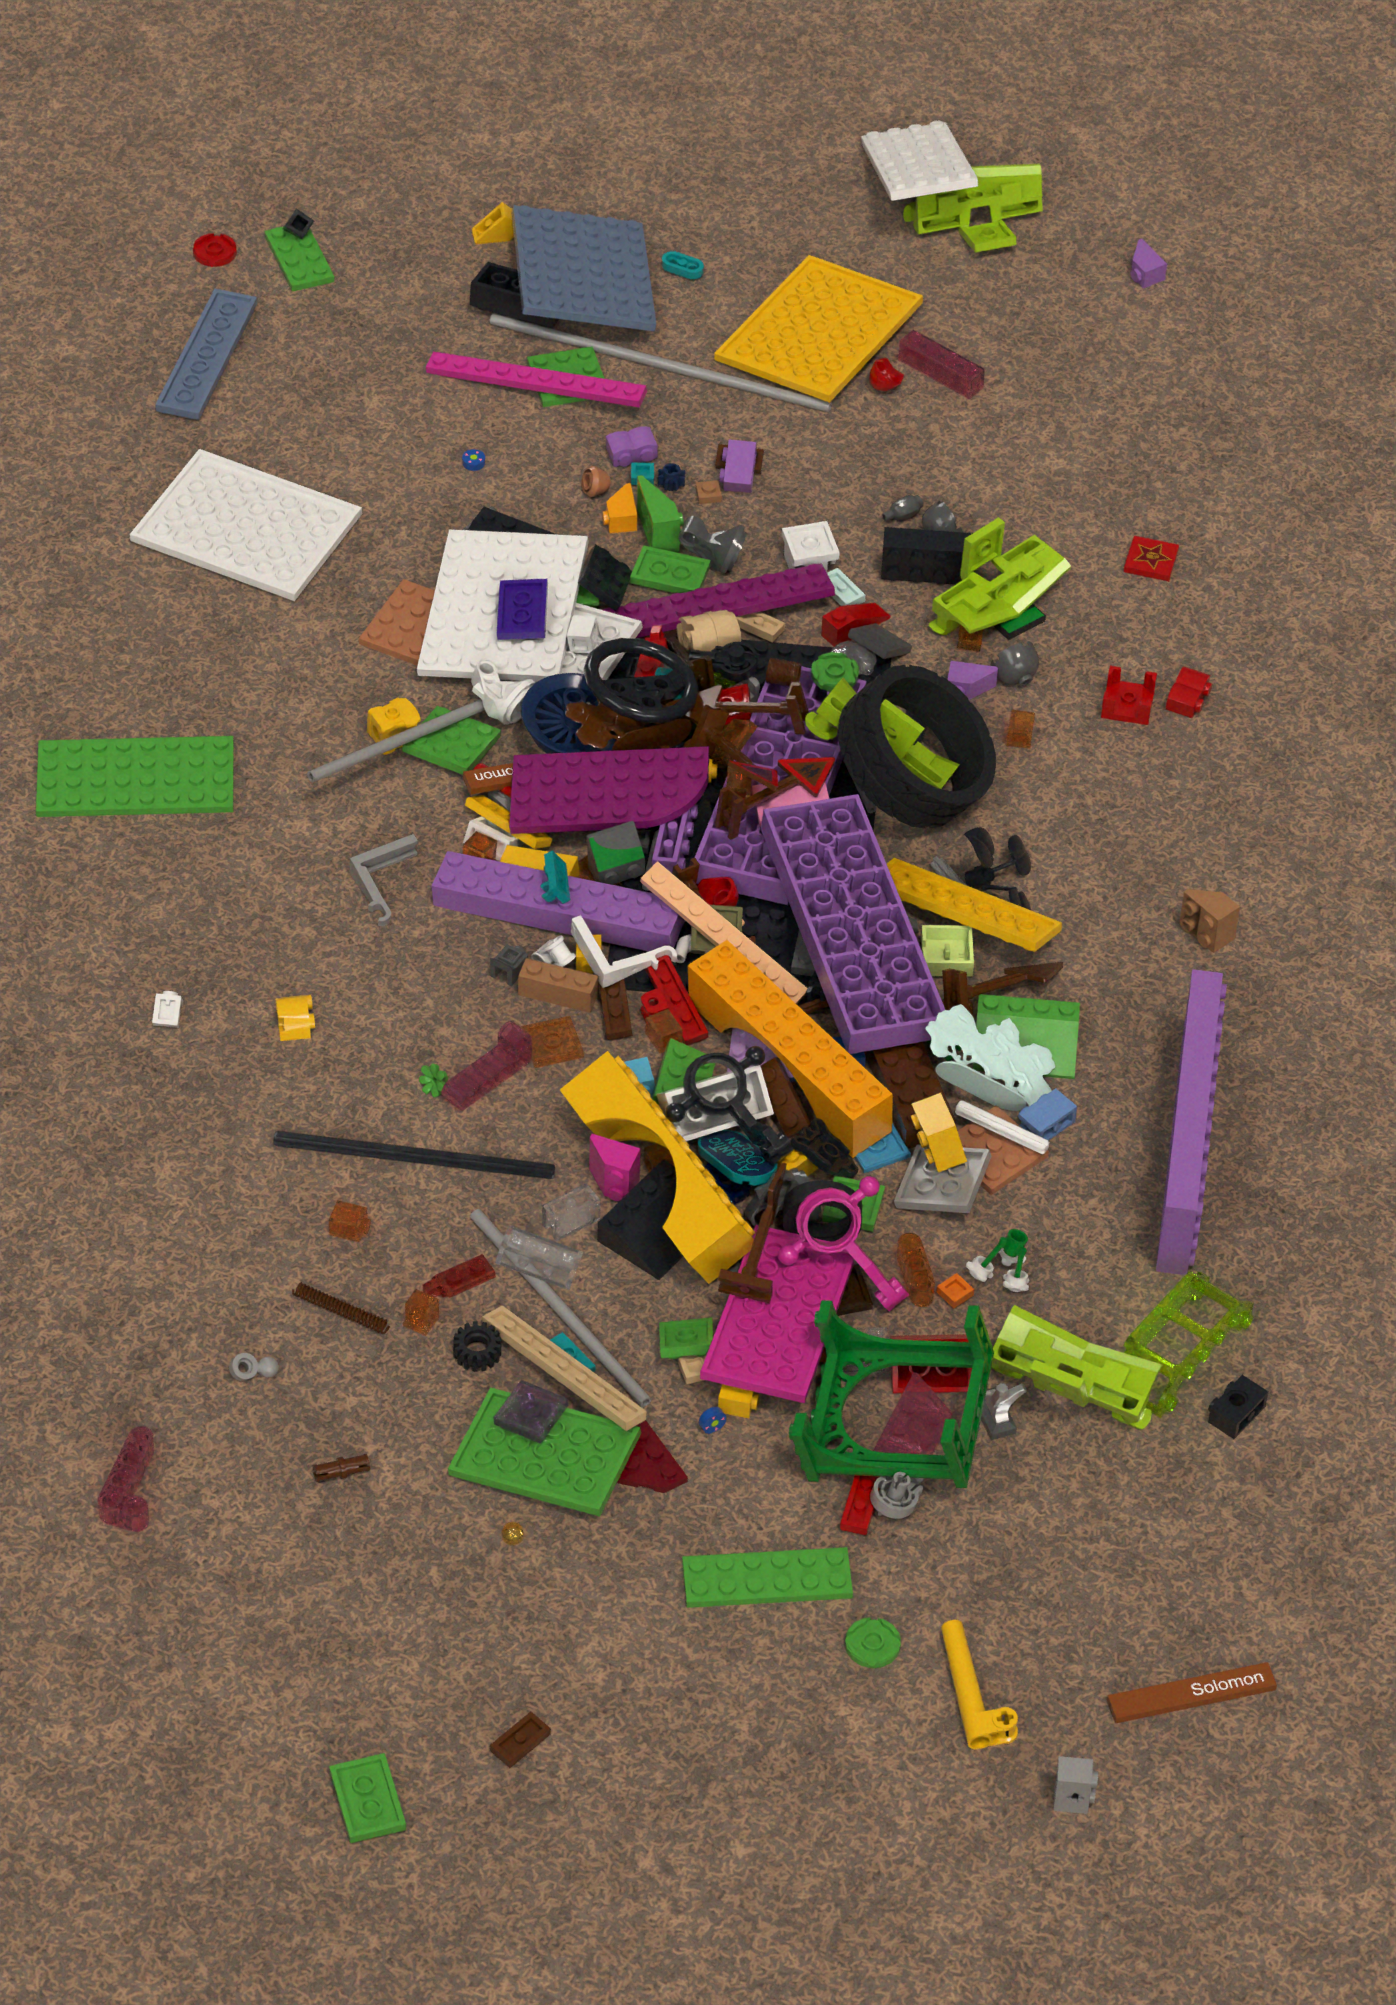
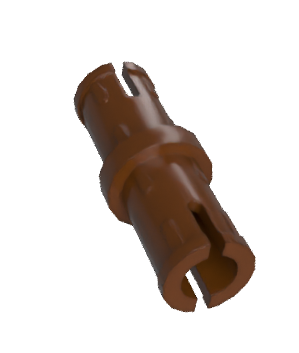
M367 1454L346 1459L338 1457L336 1461L313 1465V1471H316L313 1474L316 1482L336 1477L344 1479L350 1474L370 1471V1466H367L370 1462Z

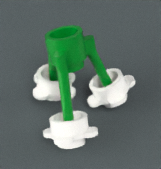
M1018 1229L1009 1230L1006 1238L1001 1237L997 1246L986 1258L977 1256L973 1259V1262L968 1261L966 1263L970 1274L982 1282H985L987 1278H992L994 1268L991 1261L1000 1253L1003 1265L1011 1266V1264L1017 1263L1016 1269H1010L1007 1271V1274L1003 1275L1005 1280L1003 1286L1013 1292L1027 1291L1029 1289L1027 1285L1029 1283L1028 1274L1022 1271V1265L1026 1260L1025 1254L1027 1249L1025 1245L1028 1241L1027 1235Z

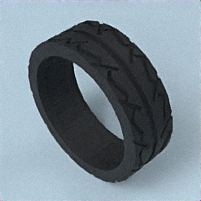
M906 665L893 666L882 672V676L879 674L842 709L838 725V741L850 775L861 791L865 792L867 798L892 818L895 817L897 821L918 828L942 827L984 796L993 783L996 772V752L984 719L973 703L969 702L968 697L956 685L943 676H938V673L913 665H909V667H906ZM885 699L893 705L908 710L921 719L939 739L949 760L960 764L953 773V791L939 789L924 782L914 775L895 754L886 738L881 722L880 708L881 703Z

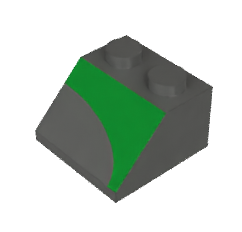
M633 821L587 835L588 868L596 882L614 885L645 874V857Z

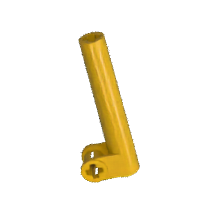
M960 1620L945 1622L941 1626V1631L968 1746L971 1749H981L1014 1742L1018 1736V1728L1016 1726L1018 1723L1017 1713L1008 1707L985 1710L963 1623Z

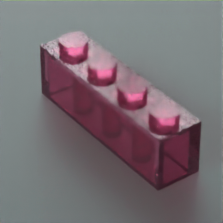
M915 330L909 332L899 341L898 360L969 400L983 389L985 368Z

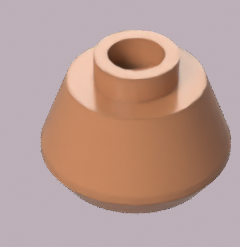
M590 466L584 471L582 475V489L588 497L603 494L610 487L611 480L606 471L596 466Z

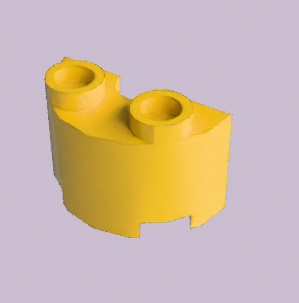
M311 995L275 999L280 1041L311 1038L310 1029H315L314 1013L309 1014L308 1011L313 1009Z

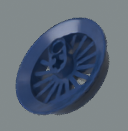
M561 673L548 676L535 683L523 698L521 707L523 723L537 746L547 754L612 751V747L617 741L610 739L606 747L602 749L593 747L590 744L584 745L576 735L582 723L575 722L565 715L567 711L566 705L569 703L583 701L595 706L598 705L597 698L587 686L584 674ZM610 730L612 735H617L614 731Z

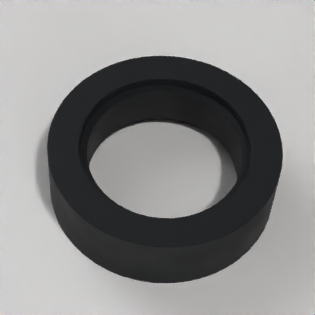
M827 1180L809 1181L794 1187L787 1193L783 1203L784 1230L799 1234L796 1228V1214L799 1205L808 1195L818 1189L835 1188L845 1191L850 1196L855 1191L844 1184ZM860 1201L857 1204L861 1213V1225L859 1233L862 1228V1201ZM839 1202L822 1203L821 1205L831 1206L842 1210L847 1216L832 1223L808 1221V1232L813 1238L830 1242L837 1241L850 1228L852 1222L851 1211Z

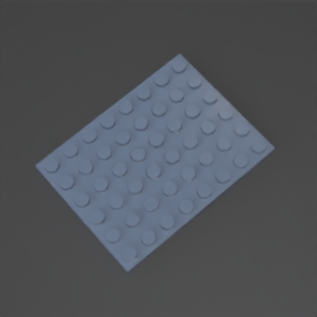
M513 205L512 222L522 314L655 332L656 317L642 223L634 220L625 221L612 217L603 218L590 214L581 215L569 211L559 212L547 208L537 209L525 205Z

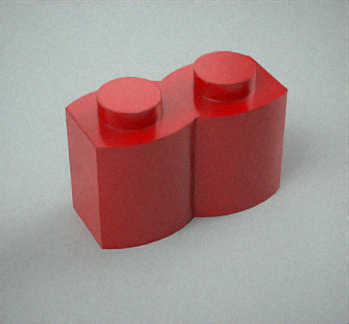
M1183 666L1167 697L1166 710L1189 718H1193L1196 712L1200 713L1204 705L1203 697H1208L1213 684L1209 683L1210 675Z

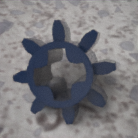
M674 463L666 464L663 469L658 470V485H663L665 491H677L680 486H685V470H680V467Z

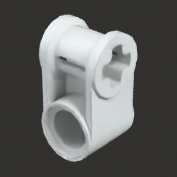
M560 935L549 940L531 955V959L563 967L571 962L576 955L569 951L563 942L564 937Z

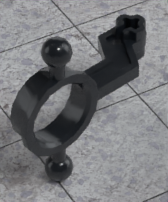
M752 1046L748 1048L745 1057L739 1062L732 1056L724 1053H710L696 1058L689 1065L683 1078L684 1093L687 1098L681 1103L673 1102L666 1107L667 1119L675 1123L680 1122L685 1118L686 1111L691 1107L709 1116H724L730 1113L750 1141L760 1146L761 1156L772 1166L794 1151L792 1142L786 1135H783L781 1132L776 1134L771 1126L757 1122L743 1104L747 1091L746 1073L744 1070L749 1066H759L764 1062L765 1052L761 1047ZM708 1063H719L728 1067L737 1079L738 1089L735 1097L725 1103H713L706 1100L700 1095L696 1087L695 1076L697 1070Z

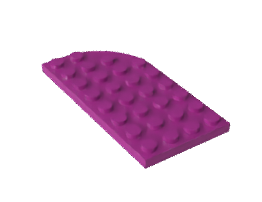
M709 747L514 755L509 823L510 834L605 830L630 821L635 823L637 829L655 827L672 821L692 808L705 792L709 780Z

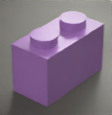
M729 439L728 448H723L722 461H726L725 469L721 468L720 482L723 483L725 491L752 492L757 453L756 442Z

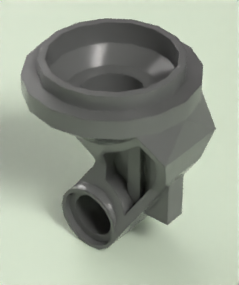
M690 516L686 518L679 534V541L685 548L700 558L711 560V570L725 574L727 570L732 571L747 532L744 531L745 526L739 524L729 530L710 534L702 519Z
M794 1167L785 1171L775 1216L779 1210H783V1203L787 1193L794 1187L810 1181L803 1170L798 1171ZM776 1172L766 1184L754 1189L756 1195L746 1207V1217L754 1227L759 1225L761 1218L754 1219L756 1213L761 1210L765 1211L767 1208L768 1188ZM817 1206L812 1211L808 1219L809 1221L815 1222L819 1220V1214L822 1213L821 1206Z

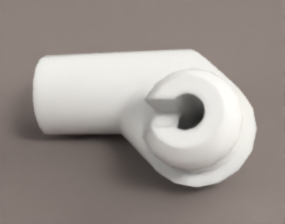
M691 934L681 937L675 949L677 952V963H683L687 953L690 952Z

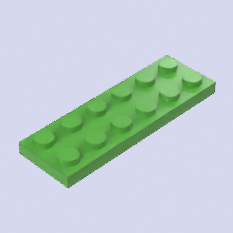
M847 1547L682 1556L687 1608L853 1598Z

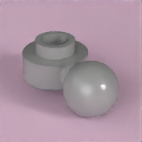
M240 1353L231 1360L229 1370L236 1380L247 1381L254 1377L256 1373L266 1378L273 1377L277 1374L279 1365L273 1357H263L257 1362L253 1355ZM239 1364L244 1365L245 1372L239 1370Z

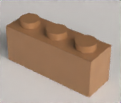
M526 958L518 975V995L591 1013L598 996V975Z

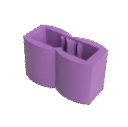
M637 427L628 432L618 431L606 436V449L614 467L628 466L631 462H648L658 457V445L650 427Z

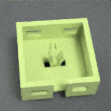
M922 925L921 951L931 975L943 976L942 970L951 968L967 972V976H973L972 927Z

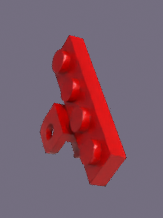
M664 955L657 958L659 961L657 970L652 966L645 968L655 987L654 990L646 992L641 996L643 1006L640 1012L648 1025H657L669 1021L671 1018L685 1045L708 1038L709 1032L669 956Z

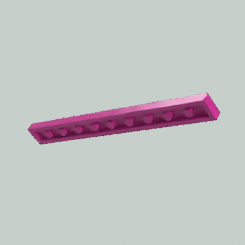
M434 351L426 365V372L430 374L640 408L647 393L646 385Z

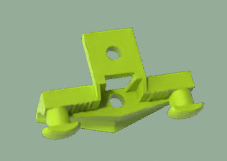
M1041 165L971 166L977 176V187L917 196L916 202L909 203L904 207L903 217L905 222L913 221V228L918 234L957 227L960 235L975 253L1016 245V236L1002 219L1042 211ZM988 205L991 222L969 226L971 208Z
M998 517L964 539L960 573L962 581L933 599L932 611L937 614V618L930 622L929 626L933 632L939 635H947L959 625H962L971 634L1017 618L1069 571L1071 565L1063 556L1035 534L1001 555L1005 522ZM989 561L1003 573L990 582L974 572Z
M844 677L816 711L818 714L810 712L805 718V724L808 729L824 740H831L836 737L842 709L857 694ZM885 699L880 708L881 722L893 751L914 775L924 782L942 789L960 764L934 754L920 742L913 745L925 728Z
M1016 1305L1012 1307L993 1347L994 1356L991 1369L1014 1379H1020L1023 1376L1032 1378L1035 1388L1042 1391L1048 1390L1068 1398L1079 1406L1085 1407L1090 1402L1112 1411L1111 1414L1114 1419L1134 1428L1142 1430L1149 1424L1152 1411L1147 1409L1146 1405L1162 1364L1089 1343Z

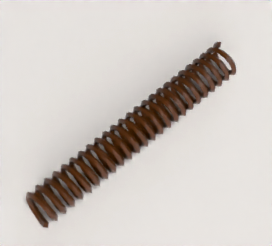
M302 1282L298 1284L296 1293L292 1289L293 1296L296 1295L300 1299H304V1301L307 1300L330 1312L333 1311V1313H337L341 1317L344 1316V1318L355 1321L359 1325L362 1324L378 1333L385 1334L390 1326H387L383 1332L387 1325V1319L384 1320L383 1317H376V1314L372 1315L368 1311L365 1312L364 1309L361 1311V1308L357 1306H350V1303L347 1304L343 1300L339 1301V1298L336 1299L332 1295L328 1296V1293L325 1294L320 1290L317 1291V1288H310L309 1285L306 1286Z

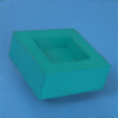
M631 462V485H637V476L640 475L644 476L654 485V463Z

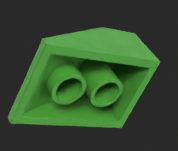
M637 476V511L649 547L676 553L680 552L681 542L679 541V534L681 531L680 527L684 524L682 512L678 513L676 504L644 476Z

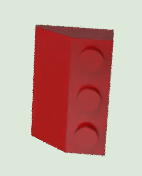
M966 1334L890 1336V1339L968 1342ZM891 1366L892 1392H967L972 1368Z

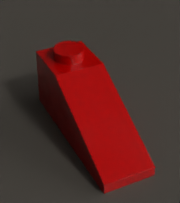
M876 603L839 606L822 616L821 636L835 648H839L852 640L848 636L850 629L875 623L879 625L890 619V615Z

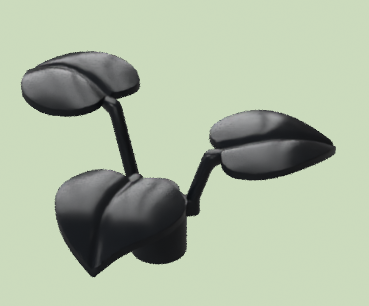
M980 827L967 831L964 835L971 842L981 865L965 872L966 885L974 889L982 887L983 891L989 889L1009 891L1010 903L1031 910L1026 895L1022 891L1018 892L1016 887L990 885L995 879L994 872L1014 864L1019 875L1024 876L1030 873L1031 860L1021 838L1013 835L1008 840V849L1013 860L991 868L994 861L992 855L995 849L990 834L987 830Z

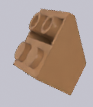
M1187 889L1183 894L1179 924L1185 932L1192 934L1201 946L1207 947L1214 953L1235 940L1240 906L1223 892Z

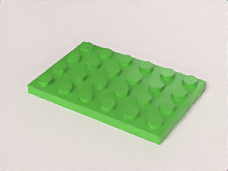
M490 1387L448 1467V1473L452 1477L600 1517L641 1435L640 1427L634 1426L625 1431L612 1420Z

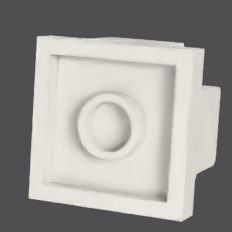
M827 521L782 528V537L785 543L784 557L789 569H795L796 566L804 565L806 567L810 564L822 563L827 572L828 562L835 564V560L839 559L840 552Z

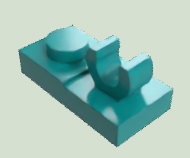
M552 850L544 854V871L548 881L540 885L546 892L542 894V898L546 902H551L557 897L564 904L571 900L567 866Z

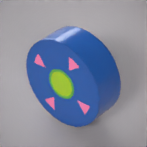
M477 449L464 452L462 455L463 467L470 471L482 469L485 466V454Z
M712 1407L700 1416L699 1425L705 1433L710 1434L721 1429L726 1423L727 1417L721 1408Z

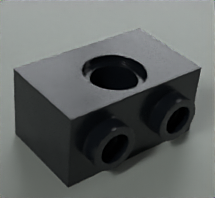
M1241 1375L1235 1382L1231 1381L1227 1385L1224 1394L1220 1398L1216 1397L1208 1407L1210 1412L1208 1423L1232 1439H1235L1266 1407L1268 1391L1244 1375Z

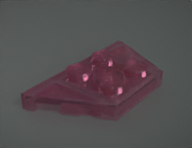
M914 1372L873 1451L883 1453L934 1454L941 1441L945 1419H952L953 1413L917 1373Z

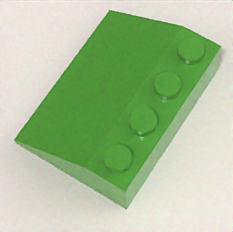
M979 995L976 1028L979 1033L986 1034L988 1026L993 1024L999 1026L1003 1020L1010 1018L1020 1032L1019 1044L1021 1047L1035 1043L1050 1050L1055 1068L1049 1074L1043 1075V1077L1075 1079L1080 1003ZM973 1063L974 1070L984 1071L981 1065Z

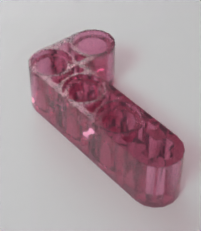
M506 1022L498 1032V1045L448 1080L442 1088V1096L459 1110H465L485 1095L484 1093H489L503 1083V1079L507 1080L528 1065L532 1058V1036L515 1022Z
M145 1426L135 1427L128 1434L97 1500L99 1517L103 1523L132 1532L145 1530L150 1522L146 1500L134 1496L155 1451L153 1433Z

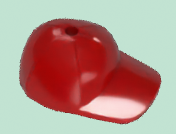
M888 358L878 359L870 370V384L878 391H889L901 384L904 374L897 371L891 365Z
M732 878L702 879L697 886L699 888L698 892L708 905L735 907L738 902V889Z

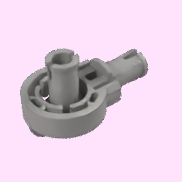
M897 1472L893 1477H879L875 1481L870 1493L872 1505L878 1511V1515L894 1519H901L911 1515L918 1502L919 1495L923 1492V1486L919 1484L925 1478H910L909 1476L904 1478L906 1474L904 1472Z

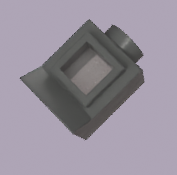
M506 944L495 958H490L491 977L496 978L504 970L507 972V985L513 986L518 980V975L525 959L528 958V954L520 946L512 947Z

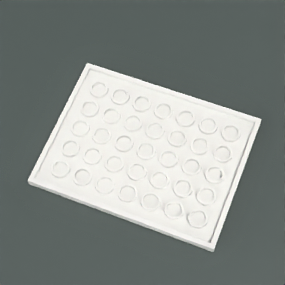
M199 449L130 533V541L295 601L362 515V507Z
M449 529L417 666L418 676L472 678L476 664L481 659H489L495 662L498 667L497 671L500 680L522 681L532 679L538 682L548 676L561 674L568 643L567 633L572 616L574 615L580 586L578 581L584 567L589 543L588 536ZM547 579L548 599L545 638L498 640L497 619L500 580Z

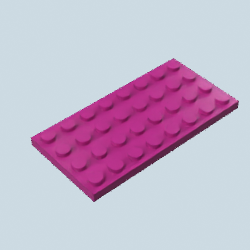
M755 1225V1228H754V1231H755V1232H757V1229H758V1226H759V1225ZM770 1228L757 1267V1277L773 1281L771 1302L769 1304L729 1294L700 1371V1379L805 1403L825 1347L824 1343L820 1340L819 1328L815 1327V1312L819 1311L821 1300H828L833 1302L837 1313L855 1259L846 1249L836 1253H825L808 1246L799 1253L795 1264L784 1265L778 1258L779 1250L785 1245H793L801 1237L799 1234ZM814 1238V1239H816L817 1241H821V1242H825V1243L830 1242V1241H825V1240H821V1239ZM750 1252L743 1257L738 1273H741L743 1267H746Z

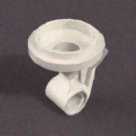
M489 659L479 660L471 679L472 692L481 698L483 707L489 717L498 719L504 725L516 723L522 718L521 707L523 698L536 682L532 679L518 682L500 681L497 671L498 667L495 662Z

